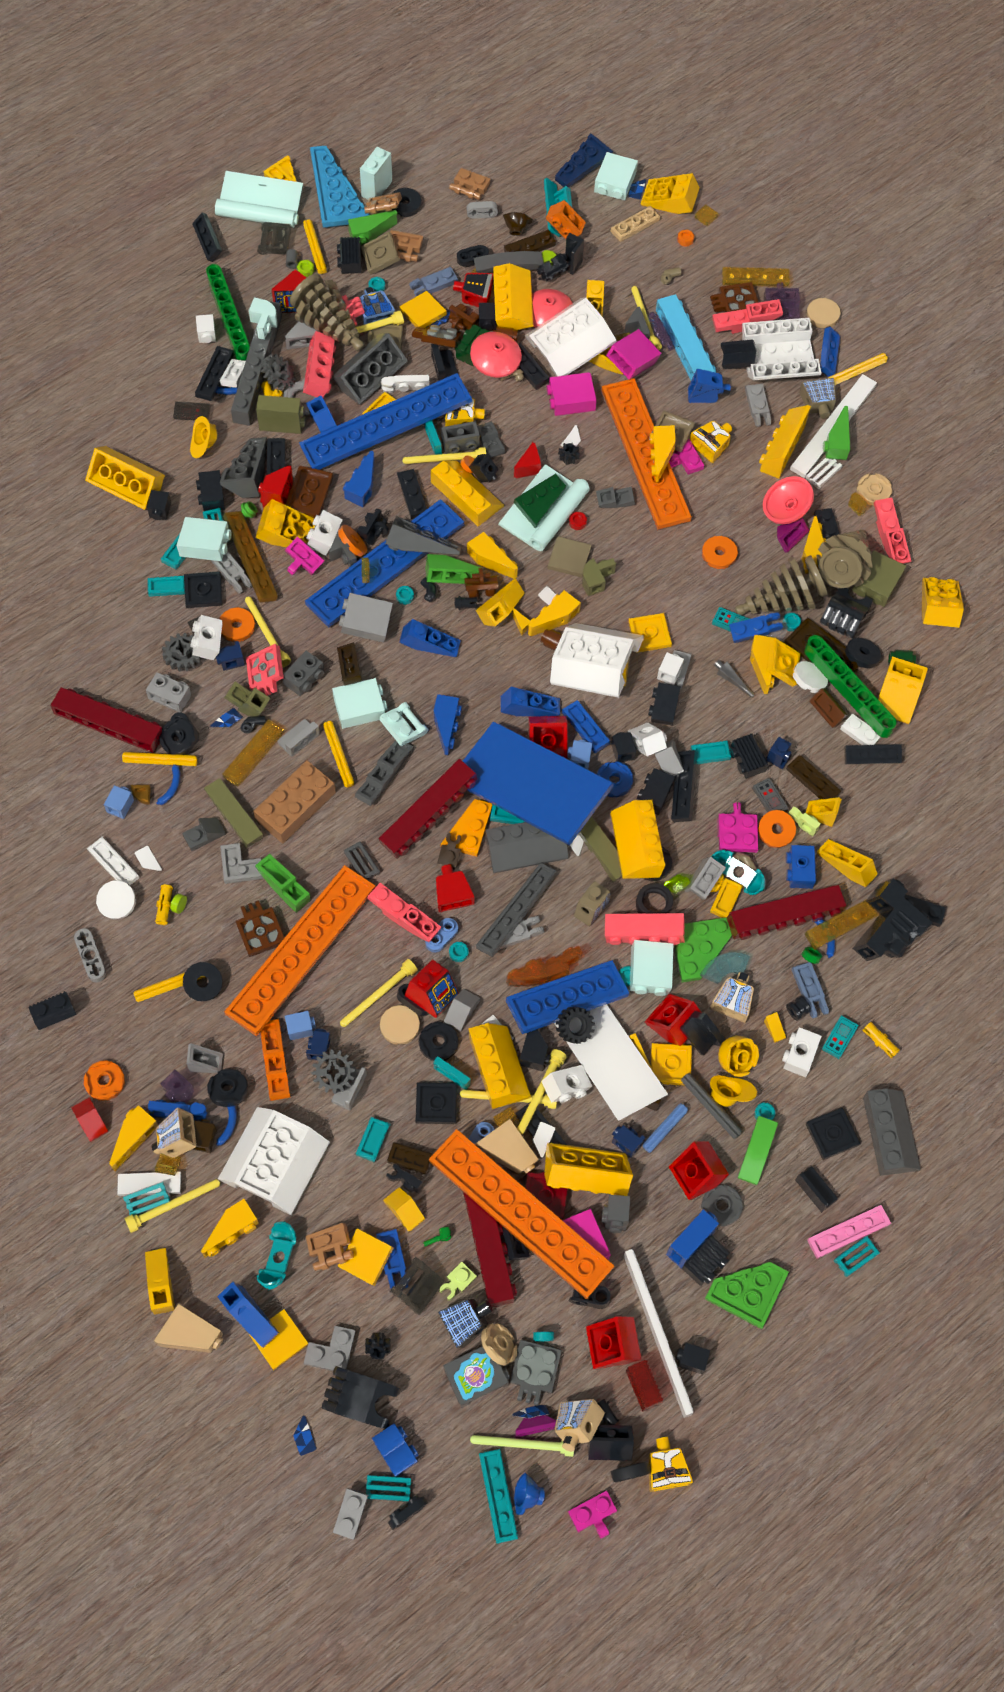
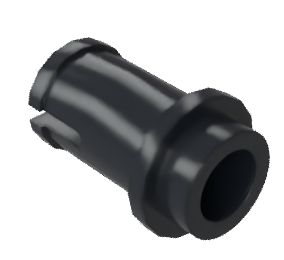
M458 596L454 598V606L458 610H461V608L477 609L476 603H470L477 602V597Z
M603 1399L597 1403L605 1412L602 1419L606 1425H614L619 1422V1419H617L610 1408V1402Z

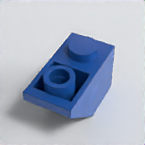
M322 396L306 403L320 433L337 426Z

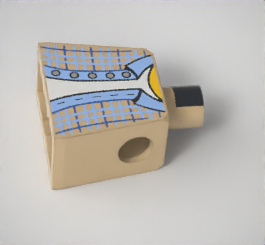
M739 972L736 980L728 977L715 996L710 1009L745 1023L749 1015L754 988L747 984L749 975Z
M176 1108L156 1128L157 1141L152 1144L153 1152L175 1158L195 1148L196 1137L193 1114Z
M594 1399L560 1403L555 1432L563 1441L562 1447L566 1451L572 1452L575 1450L577 1443H587L592 1440L605 1414Z

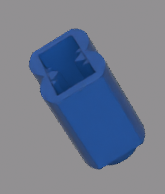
M392 1424L374 1436L372 1440L393 1475L397 1477L418 1463L416 1457L419 1455L413 1445L408 1446L404 1439L407 1435L403 1428Z

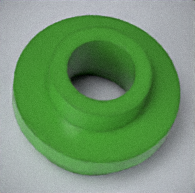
M247 501L241 504V512L245 517L254 518L258 510L252 502Z

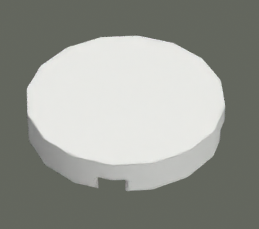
M801 661L793 669V678L801 688L809 689L812 693H817L821 688H826L828 679L813 663Z
M110 881L100 888L96 904L99 911L110 919L125 918L133 911L136 905L135 892L125 882Z

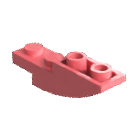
M777 299L747 304L746 309L713 314L712 320L716 332L731 330V333L734 334L742 332V323L773 321L783 315L780 300Z
M892 497L875 500L874 507L878 519L876 524L888 557L902 564L910 563L911 558L903 528L899 526Z
M379 883L368 896V900L380 908L385 916L427 942H430L441 929V926L413 904L409 905L382 883Z

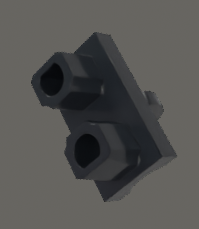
M376 509L374 513H367L365 516L367 525L359 526L357 533L367 541L368 545H373L377 537L381 534L386 535L389 531V528L386 526L388 522L382 516L381 509Z

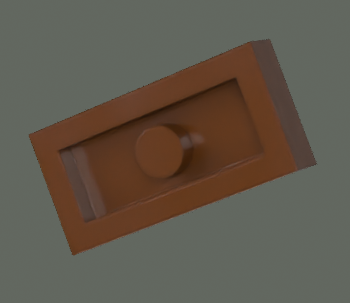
M821 688L809 701L832 728H836L848 716L825 688Z

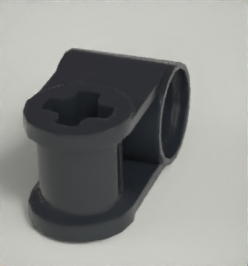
M598 1286L588 1299H585L582 1295L579 1296V1292L574 1289L569 1302L580 1306L604 1309L609 1306L611 1294L606 1287ZM603 1293L607 1299L604 1302H598L595 1296Z

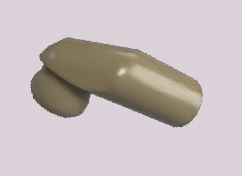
M680 267L664 270L660 278L661 282L667 285L673 277L681 276Z
M517 369L511 375L499 379L503 381L515 376V380L520 381L524 379V375L521 369Z
M741 852L734 853V858L756 871L757 868L750 856Z

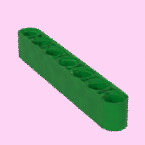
M211 264L206 268L209 287L231 347L234 350L236 360L246 361L250 349L249 342L221 267L217 264Z
M818 635L810 636L804 650L806 656L878 736L882 738L890 737L896 726V719L823 638Z

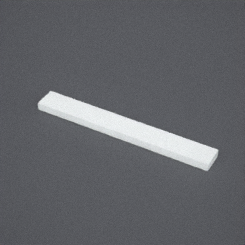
M862 374L791 465V471L803 478L806 477L825 453L823 451V442L827 440L828 434L844 406H848L850 420L876 387V381Z
M634 1250L625 1251L624 1259L684 1418L689 1417L694 1411Z

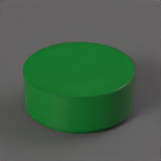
M805 947L801 954L805 960L813 964H818L822 958V954L813 947Z

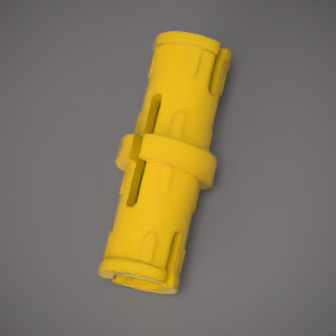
M164 884L160 887V896L156 903L158 909L155 922L158 925L168 924L169 909H171L173 887Z
M872 1022L862 1030L875 1042L874 1045L876 1047L879 1046L891 1059L900 1051L887 1038L888 1035L886 1033L883 1034Z

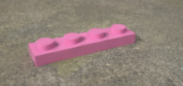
M882 1205L810 1237L807 1241L816 1259L889 1226L891 1222Z

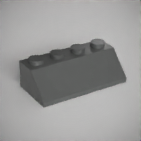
M379 333L339 369L332 378L342 392L360 405L381 386L382 378L392 376L408 360L389 333Z
M527 822L486 830L485 840L493 873L568 859L566 843Z
M888 1088L867 1091L863 1101L880 1176L920 1171L903 1092Z

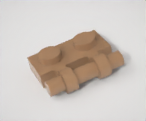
M460 168L454 178V183L450 184L449 189L455 191L456 194L467 195L470 199L480 200L482 194L484 195L490 185V178Z
M401 193L369 198L366 202L367 207H364L365 213L377 214L378 211L386 210L388 212L398 208V204L402 199Z
M391 230L397 252L398 249L407 251L406 253L398 252L399 258L404 259L406 262H417L418 255L413 254V252L420 253L423 236Z
M340 1223L306 1236L309 1255L311 1257L318 1256L319 1261L313 1263L315 1271L320 1269L327 1270L331 1265L343 1264L348 1259L354 1258L352 1250L344 1252L343 1247L351 1244L345 1223ZM335 1250L336 1255L328 1258L327 1252Z

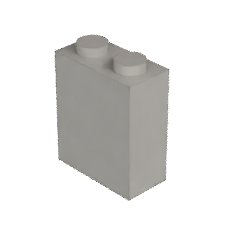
M349 593L348 599L344 598L342 609H345V615H341L339 626H342L341 633L384 643L393 603Z

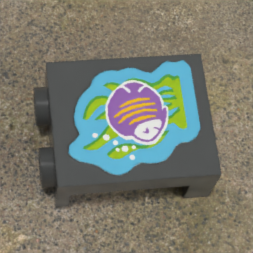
M483 1347L443 1365V1369L461 1408L501 1387H507V1380L510 1379L507 1369L505 1367L501 1368L500 1364L494 1362L487 1355Z

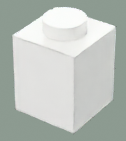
M213 314L196 316L199 343L216 342Z
M667 652L658 670L657 679L675 685L684 659L677 654Z

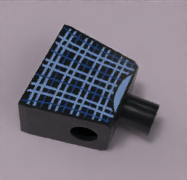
M468 1299L442 1309L438 1313L456 1348H464L488 1326L484 1316L491 1313L493 1309L487 1300L478 1305L475 1299Z

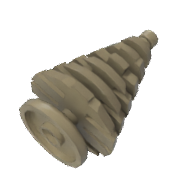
M313 274L304 279L290 297V304L297 309L295 320L305 323L306 326L314 328L318 332L323 330L324 335L328 337L331 335L334 340L342 341V344L346 346L353 345L356 351H360L364 347V343L358 339L359 332L355 328L353 319H350L351 315L348 309L346 310V304L342 299L336 282L325 280V288L323 279L319 274Z
M858 530L834 535L826 539V542H823L818 549L822 553V557L816 555L818 569L825 582L837 588H850L852 585L857 587L863 584L864 579L867 580L871 574L870 567L873 568L866 532Z
M810 555L805 558L809 572L805 576L802 575L795 558L791 556L788 561L795 581L792 580L783 563L779 568L786 585L782 586L776 571L771 574V578L776 589L772 590L769 582L765 579L762 584L766 594L762 595L757 587L754 589L756 598L751 599L750 595L745 598L746 603L735 607L736 613L744 615L750 611L752 615L757 614L756 608L760 607L763 614L769 613L766 606L767 603L771 604L775 613L781 612L776 601L779 598L785 610L792 611L787 598L788 594L791 595L797 610H804L797 593L799 589L808 608L815 609L808 586L813 584L821 597H825L828 594L812 556Z

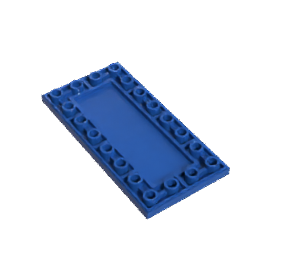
M494 721L463 760L477 776L475 786L470 790L467 789V791L569 846L614 787L613 783Z

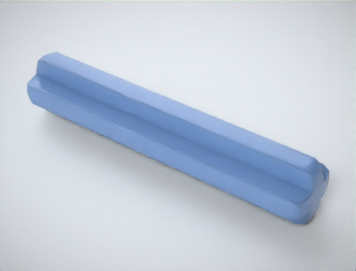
M680 1103L643 1143L642 1147L644 1150L651 1153L687 1113L688 1109L686 1106Z

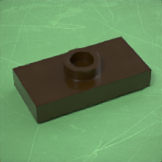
M393 1142L387 1163L427 1174L430 1164L429 1158L432 1156V1153Z

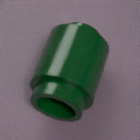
M895 649L889 652L888 665L892 657L916 663V655H913V651Z

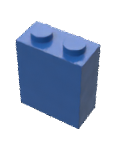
M703 1209L670 1245L666 1255L681 1269L707 1239L715 1233L719 1225L716 1216Z

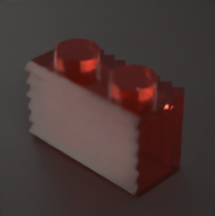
M647 1360L631 1365L626 1369L627 1376L642 1412L660 1405L663 1401L662 1394L657 1389L658 1385L654 1381L655 1377L652 1376L653 1373H651Z

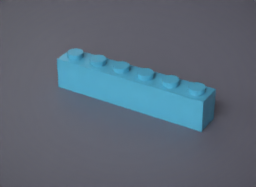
M676 294L657 299L656 312L690 380H692L696 369L716 373V368L711 364L708 352H705L702 340L698 339L696 329L691 325L689 315L683 309L682 301L678 299Z

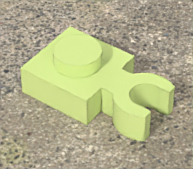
M793 806L789 811V815L793 818L794 822L798 823V827L814 836L821 823L814 816L806 813L802 814L799 809Z
M461 1262L447 1276L450 1283L443 1284L439 1292L442 1293L445 1289H449L451 1294L447 1299L450 1301L454 1298L457 1289L463 1292L477 1276Z

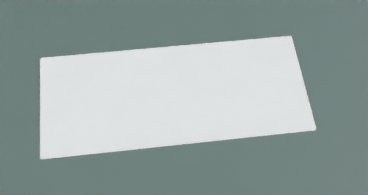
M607 1004L589 1010V1015L594 1017L592 1022H595V1026H592V1029H595L594 1033L590 1032L592 1037L590 1039L586 1038L587 1041L581 1042V1044L567 1042L581 1065H583L588 1076L617 1120L619 1121L668 1095ZM577 1017L573 1018L569 1023L570 1030L576 1033L581 1029V1020Z

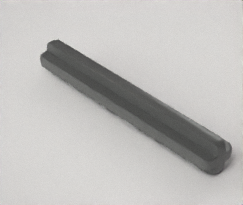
M690 1073L682 1077L681 1082L729 1135L736 1139L742 1133V1130Z

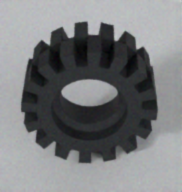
M573 1006L567 1007V1010L563 1009L561 1011L563 1014L558 1015L557 1018L560 1020L556 1021V1025H559L556 1031L560 1032L558 1035L564 1041L581 1044V1042L587 1041L586 1038L590 1039L592 1037L590 1032L594 1033L595 1029H592V1026H595V1022H592L594 1017L589 1015V1011ZM577 1017L581 1020L582 1026L578 1032L573 1033L569 1028V1023L573 1018Z

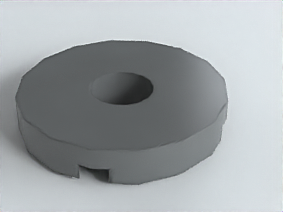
M719 1185L706 1192L702 1198V1210L713 1213L718 1219V1226L722 1227L736 1222L743 1208L741 1196L734 1188L728 1185ZM723 1200L727 1203L728 1208L720 1210L716 1203Z

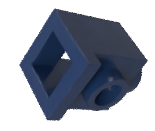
M239 641L235 642L234 646H225L219 650L216 660L218 665H222L223 671L245 666Z
M778 737L769 750L766 761L783 770L792 756V752L789 751L791 743Z
M315 1029L313 1031V1037H309L308 1049H306L307 1059L317 1060V1056L324 1057V1051L327 1054L329 1053L331 1040L329 1032L324 1029Z
M619 1125L612 1133L614 1136L612 1143L630 1158L645 1140L643 1135L639 1138L634 1129L631 1127L627 1128L624 1125L622 1127Z

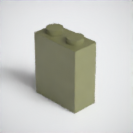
M258 396L256 411L259 431L301 434L302 427H305L306 418L304 417V406H301L300 398Z
M874 550L871 555L873 568L870 567V576L867 580L864 579L863 584L857 587L854 586L852 592L860 597L867 595L874 599V604L885 607L902 578L906 565Z

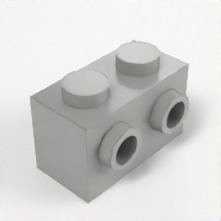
M157 672L146 688L148 699L177 712H182L192 696L190 687L185 682L175 681L169 675H162Z

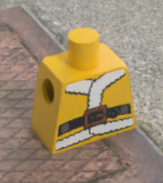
M472 398L471 403L446 413L445 427L474 422V419H484L485 409L475 408V399Z
M711 421L691 432L690 441L697 451L711 463H714L728 447L731 437L729 433L732 431V427L729 423H724L720 426L715 421Z
M668 1437L656 1439L658 1452L649 1454L651 1473H649L650 1492L691 1485L693 1483L681 1448L671 1449Z

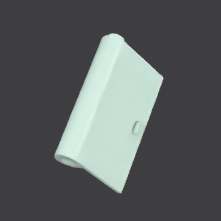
M226 171L221 197L216 200L215 215L294 228L295 225H298L299 221L297 213L303 183Z
M546 464L523 493L555 473L566 485V489L555 504L551 506L545 517L541 519L538 526L534 528L515 504H513L498 524L538 551L545 549L590 490L586 480L576 479L573 483Z

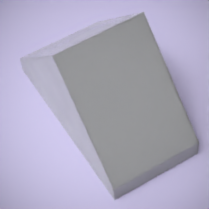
M298 321L285 336L287 350L309 347L310 340L316 330Z
M674 740L666 743V749L655 753L663 772L673 776L684 772Z
M463 989L453 999L444 1023L461 1032L481 998Z
M191 1043L188 1045L186 1064L190 1072L218 1073L222 1068L223 1053Z

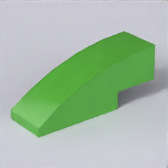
M268 854L255 865L272 889L296 913L310 902V893L271 854Z
M758 1116L738 1179L755 1185L758 1184L778 1122Z

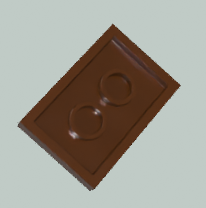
M299 465L285 505L314 519L316 515L320 516L333 480V473Z

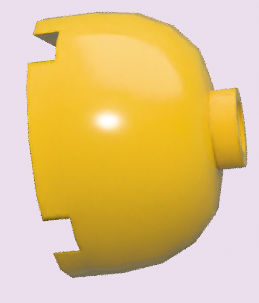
M735 1035L727 1038L722 1042L718 1051V1060L722 1068L737 1077L748 1075L750 1073L749 1070L752 1066H756L759 1058L757 1045L753 1043V1040L744 1036Z

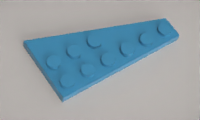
M327 146L310 147L322 226L348 225V219L370 215L365 213V206L358 199L348 179L342 174L341 168L337 166Z

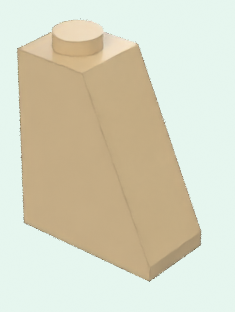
M510 1119L475 1143L487 1156L517 1174L522 1171L525 1174L535 1168L533 1163L539 1160Z
M178 1304L154 1342L160 1347L211 1353L213 1349L217 1350L221 1345L223 1333Z

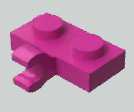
M690 439L687 440L682 452L674 450L676 454H672L669 461L671 468L682 464L688 475L704 469V464Z
M296 537L285 549V552L295 560L287 570L291 575L300 566L313 575L324 563V560L299 537Z
M606 1490L569 1510L568 1514L578 1533L594 1525L599 1537L602 1539L609 1535V1531L602 1520L616 1513L617 1509Z

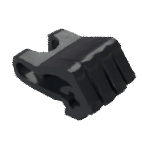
M839 588L830 599L820 619V623L825 626L828 625L829 629L833 631L837 630L841 635L846 633V636L853 639L862 620L869 612L874 599L866 595L865 598L857 600L849 595V588Z
M335 1366L333 1375L336 1377H330L328 1381V1386H331L332 1389H326L324 1397L328 1398V1401H323L322 1409L383 1429L388 1428L389 1420L378 1415L375 1409V1402L383 1395L397 1397L400 1389L386 1382Z

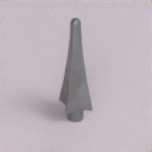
M718 660L714 664L719 670L717 675L728 680L750 697H754V693L739 678L728 661L723 664Z

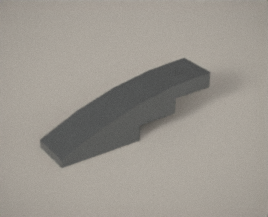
M504 252L474 258L477 273L493 272V267L508 263L531 271L538 269V266L543 264L541 252Z
M395 740L378 759L375 768L367 775L365 783L355 793V798L371 806L399 771L413 750V746L409 744L400 746Z

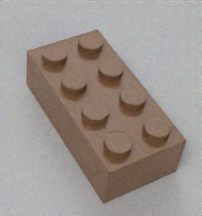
M306 760L253 811L255 821L283 844L336 793L335 784Z

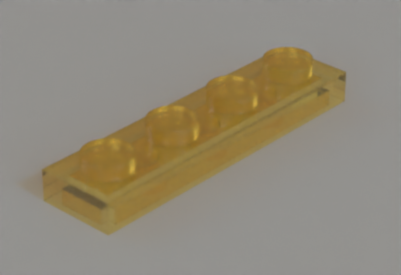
M722 267V285L752 282L753 286H789V269Z
M268 720L223 772V778L238 787L282 736L284 729Z
M864 900L806 931L804 935L813 949L816 950L874 919L878 914Z

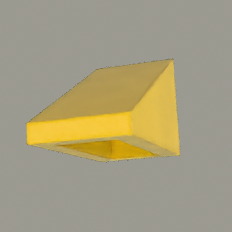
M513 609L512 616L522 636L528 630L530 620L516 609Z
M778 1013L766 1016L764 1023L774 1043L786 1039Z

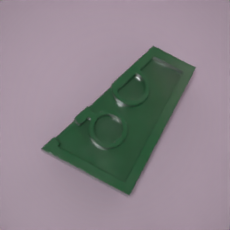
M555 473L515 498L513 503L532 526L536 528L551 506L555 504L565 491L566 485Z

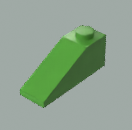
M393 210L348 219L350 237H360V245L376 239L397 224V211Z
M844 406L829 432L827 440L823 442V451L826 453V459L847 460L850 452L848 406Z
M427 554L425 571L427 582L465 584L464 578H472V574L478 573V568L481 567L447 555Z

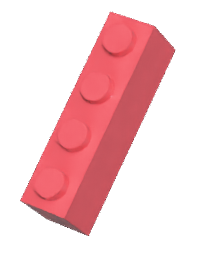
M684 913L605 914L606 943L612 945L629 943L632 945L634 940L672 943L673 945L685 943Z

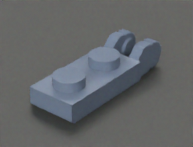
M449 267L421 279L417 278L410 282L409 286L412 290L416 289L414 291L415 296L425 291L432 294L454 285V281H458V278L452 268Z
M808 962L792 967L791 970L801 995L811 1008L810 1016L812 1018L817 1017V1010L814 1006V1002L817 1001L819 1002L821 1012L824 1015L829 1014L828 1006L824 999L825 995L812 963Z

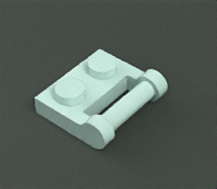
M407 702L380 715L379 718L400 746L422 737L429 730L412 713ZM405 714L417 730L414 731L401 715Z

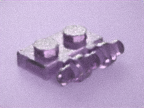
M650 312L649 321L653 325L662 346H667L669 351L673 350L675 346L658 314Z

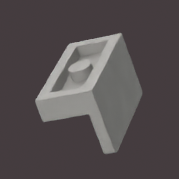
M303 719L277 742L293 757L320 735L319 726L314 721L310 724L306 719Z
M712 857L703 859L684 888V891H692L701 899H706L726 867Z
M364 1067L361 1070L355 1068L356 1071L351 1072V1075L355 1078L354 1080H348L351 1084L350 1087L344 1085L343 1092L337 1088V1092L331 1100L333 1104L351 1110L367 1076V1071ZM347 1074L343 1075L340 1083L345 1080Z

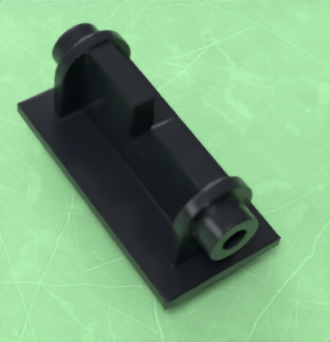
M559 253L551 258L553 265H551L550 261H547L538 266L537 273L541 275L538 280L549 281L554 278L556 273L566 271L571 262H566L567 256L565 253Z

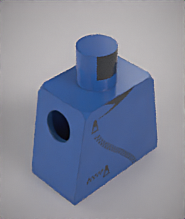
M696 369L688 387L689 403H715L720 394H730L731 386L730 384H723L722 375L719 373Z

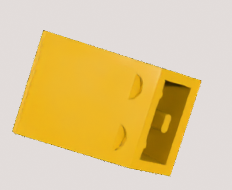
M693 173L649 179L640 204L675 214L689 213L693 210L700 187Z
M271 499L263 509L256 538L271 545L288 547L296 537H299L307 545L309 541L306 538L308 532L315 527L312 524L314 518Z
M935 577L923 578V624L959 628L964 611L959 581L953 579L943 580Z
M892 657L878 700L897 721L909 724L928 668Z

